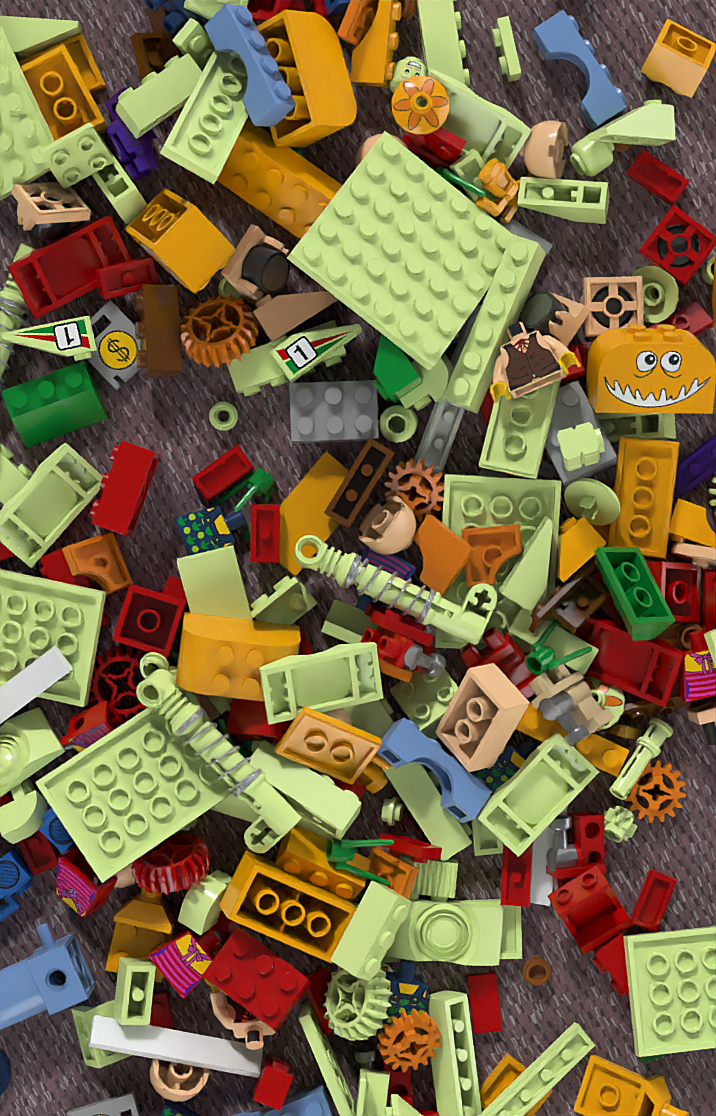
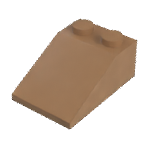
M329 291L278 295L273 299L269 294L254 304L257 309L253 311V315H255L259 325L270 342L339 299Z

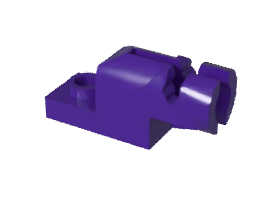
M126 87L120 89L104 103L114 121L105 130L117 150L120 161L127 164L124 168L131 181H138L151 175L150 169H158L156 157L149 145L157 137L154 131L150 129L136 139L116 113L115 109L119 101V95L130 88Z

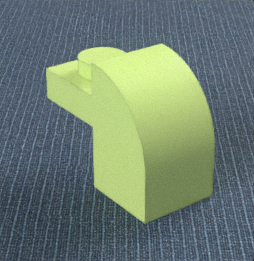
M442 354L430 371L416 360L411 362L423 383L399 399L405 409L416 408L418 411L431 403V396L435 402H444L446 399L443 395L454 371L446 354Z
M29 778L11 789L14 801L0 807V833L11 844H15L34 834L44 821L41 818L47 812L46 799L34 789Z
M218 869L210 875L206 873V878L200 879L198 885H192L190 890H188L181 906L178 922L199 935H202L218 922L221 911L219 903L232 878Z

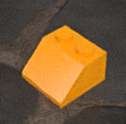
M667 19L640 72L646 74L654 82H661L671 87L675 93L692 98L708 70L716 51V43Z
M569 517L559 526L560 533L558 534L555 577L557 582L566 581L595 554V549L603 547L607 543L584 517Z

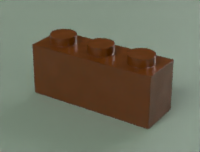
M143 284L138 293L134 294L133 299L134 311H138L139 322L135 324V337L140 340V350L137 351V367L142 368V377H177L182 371L177 285Z
M369 438L324 514L350 529L395 453Z

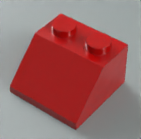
M646 562L675 621L699 622L701 568L688 563Z

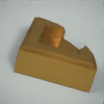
M618 723L601 730L613 735L636 740L641 736L642 732L640 728Z

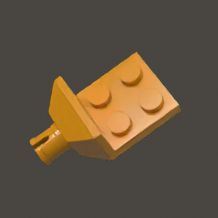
M141 888V893L131 898L118 909L113 920L116 922L105 970L118 973L119 957L149 959L148 954L152 947L173 936L176 918L167 902L162 900L163 892L155 895L153 891L145 892L144 888ZM156 967L154 981L162 983L163 974Z
M595 1054L590 1056L573 1109L584 1116H689V1112L682 1111L670 1104L672 1097L663 1076L654 1075L646 1078Z

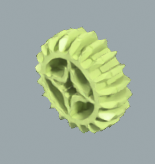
M338 966L337 972H331L332 981L326 982L329 988L327 993L323 994L326 996V1002L322 1006L327 1009L324 1018L329 1020L328 1027L334 1030V1034L347 1040H367L369 1036L376 1035L378 1028H383L382 1020L389 1018L386 1011L387 1007L392 1005L388 1002V998L393 993L387 990L391 982L386 980V972L381 969L373 976L371 981L355 977Z

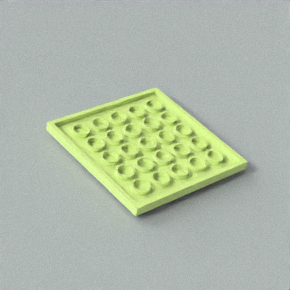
M384 131L287 259L430 371L489 289L512 234Z

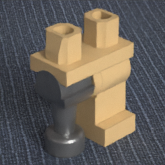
M562 664L552 671L542 673L529 683L538 696L531 703L535 709L540 707L545 719L557 720L568 732L565 740L572 747L602 728L615 716L609 708L601 709L592 697L589 686L582 681L584 677L580 671L571 675L565 665Z

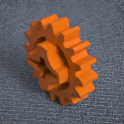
M410 458L406 464L401 461L396 466V469L393 468L388 474L390 478L386 480L384 485L390 489L385 493V497L398 496L411 508L414 515H417L419 521H422L426 515L434 516L436 510L440 511L443 506V490L445 488L444 482L439 480L443 472L435 473L433 471L435 464L433 463L427 467L423 458L418 464H415L413 458ZM413 473L411 477L405 476L401 478L405 474ZM428 501H431L427 505L419 506L421 502L428 503Z
M655 759L653 765L648 763L624 801H631L627 807L631 812L638 809L636 813L637 818L642 819L646 814L647 821L650 823L653 822L655 816L661 822H664V814L667 813L674 817L675 814L672 809L674 807L682 808L678 799L686 797V794L679 791V788L685 786V782L676 780L680 775L679 771L674 770L670 773L671 764L665 763L661 767L659 759ZM649 773L646 780L642 783L638 782L642 776ZM662 773L669 778L672 787L665 786ZM655 784L656 787L664 792L655 793L652 798V795L645 790L653 789ZM635 794L644 797L645 808L639 804ZM666 799H669L666 805L659 808L662 802H664Z
M413 1009L411 1015H407L405 1010L401 1011L400 1018L397 1019L392 1015V1023L390 1025L383 1024L385 1033L378 1034L381 1043L377 1044V1047L386 1064L390 1063L392 1069L395 1070L400 1065L402 1071L406 1072L408 1066H412L415 1071L418 1069L419 1063L428 1064L426 1059L428 1056L436 1057L434 1048L441 1047L438 1038L442 1037L434 1018H430L427 1012L424 1011L419 1015L417 1010Z

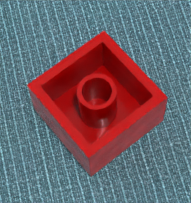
M130 584L112 640L148 652H156L168 658L174 649L188 602L137 584Z

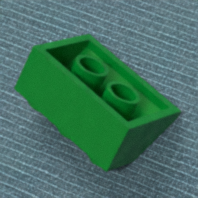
M381 333L373 371L377 380L373 383L387 403L393 401L395 404H402L399 399L423 382L402 349Z
M84 361L1 391L11 420L26 448L108 418L89 366Z
M598 547L594 550L596 565L602 580L607 586L615 607L619 611L633 641L654 640L675 622L639 547Z

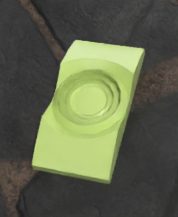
M431 69L427 77L437 80L445 88L449 97L450 110L446 121L441 126L467 141L459 155L463 156L471 149H476L485 164L495 158L499 162L504 163L507 169H509L532 130L505 108L492 104L476 95L464 83ZM418 98L416 100V103L419 107H425L427 105V102L424 98Z
M64 443L37 467L27 484L9 499L0 510V542L32 568L98 493L103 476L73 448Z
M375 642L336 645L328 650L311 655H290L259 668L269 725L295 719L304 706L323 713L383 699L378 652Z
M39 707L5 721L0 728V797L65 752L46 716Z
M556 732L531 752L521 768L495 790L476 817L519 857L599 771L573 746L570 747L565 738Z
M409 899L412 903L409 907L408 916L400 924L395 934L394 943L387 949L384 955L412 961H442L469 966L499 965L504 907Z

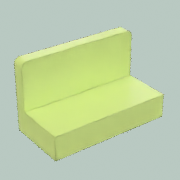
M334 600L321 632L350 644L361 643L366 628L369 627L376 630L378 625L370 621L371 617L365 615L364 611L339 600Z
M360 1068L355 1116H385L389 1072Z

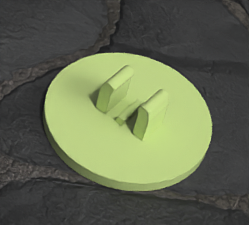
M579 478L569 483L565 490L564 499L569 510L576 517H584L590 524H610L616 520L620 513V502L616 494L608 486L597 480Z

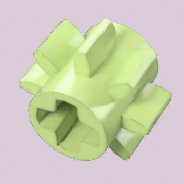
M616 806L614 809L609 808L608 811H604V836L614 842H621L622 839L627 841L628 837L632 838L637 825L632 823L634 815L631 811L622 806Z

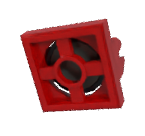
M673 204L637 253L649 261L648 265L661 268L674 277L679 285L684 287L716 246V236Z

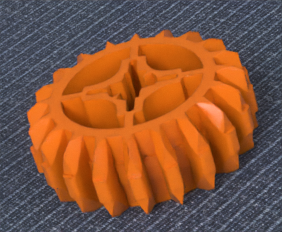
M219 294L215 300L208 296L207 302L201 303L198 301L197 308H189V316L183 317V325L180 326L181 343L185 347L187 355L193 358L197 364L203 362L207 368L213 363L219 369L222 363L230 366L231 361L234 359L241 361V354H250V346L256 345L255 337L258 336V322L255 315H253L251 307L248 304L245 305L241 298L235 300L232 295L224 299ZM233 321L238 322L239 326L234 325ZM200 336L205 337V342L199 340Z

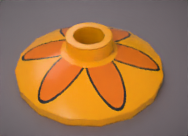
M412 76L402 81L395 89L391 100L392 114L397 124L405 131L415 135L429 134L438 130L446 121L450 110L449 97L445 88L437 80L427 76ZM418 98H424L427 102V105L425 107H419L416 103V100Z

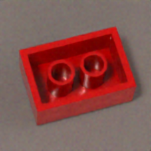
M121 440L119 446H114L110 456V461L113 462L110 473L105 472L100 484V489L103 490L100 501L95 500L90 512V516L93 517L92 524L125 536L133 535L157 468L160 454Z
M239 927L235 929L202 974L208 982L275 1032H277L311 984L306 976Z

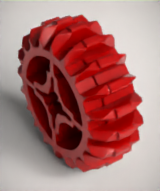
M120 645L116 646L115 656L111 649L105 650L107 660L101 655L95 658L100 667L94 665L93 672L96 674L95 676L92 675L91 682H93V686L90 687V692L94 691L95 696L89 698L88 702L91 704L97 700L99 703L108 701L102 691L101 681L104 678L113 688V694L109 702L110 705L121 717L125 715L127 722L133 718L132 713L136 716L142 712L141 709L145 710L148 708L141 702L130 708L118 707L125 695L137 696L138 684L135 681V675L138 667L140 668V661L145 651L140 649L136 656H134V647L128 646L126 654H124L123 648ZM116 661L131 662L123 674L111 673L106 670L109 665ZM129 675L127 684L131 686V690L125 689L124 692L119 694L121 685L117 679L123 680L124 677Z
M186 831L180 834L174 833L132 862V875L135 877L138 887L144 888L145 892L153 891L155 895L160 892L168 895L174 891L178 893L182 889L190 890V885H198L200 879L206 878V872L210 870L209 849H207L203 838H197L196 834L188 835Z

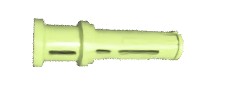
M651 718L649 728L644 736L639 737L636 741L637 748L609 788L615 797L625 800L651 758H655L660 754L661 745L667 737H671L673 734V729L666 722L658 718Z

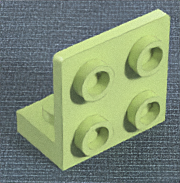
M87 123L39 150L41 157L63 189L76 184L115 162L100 132H96L91 123Z
M286 576L273 586L276 590L274 594L269 598L266 594H263L250 605L254 610L249 615L252 618L255 617L258 621L291 625L314 607L317 601L296 576L292 579Z
M446 670L437 678L414 671L409 683L400 681L390 689V692L409 719L418 725L419 731L426 737L435 740L438 737L435 730L459 687Z
M115 999L93 1008L82 1005L71 1009L85 1065L99 1069L132 1056L131 1054L88 1047L92 1018L94 1015L115 1019L113 1016Z

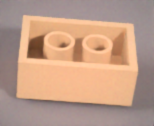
M494 663L468 669L435 733L468 772L492 767L530 702Z

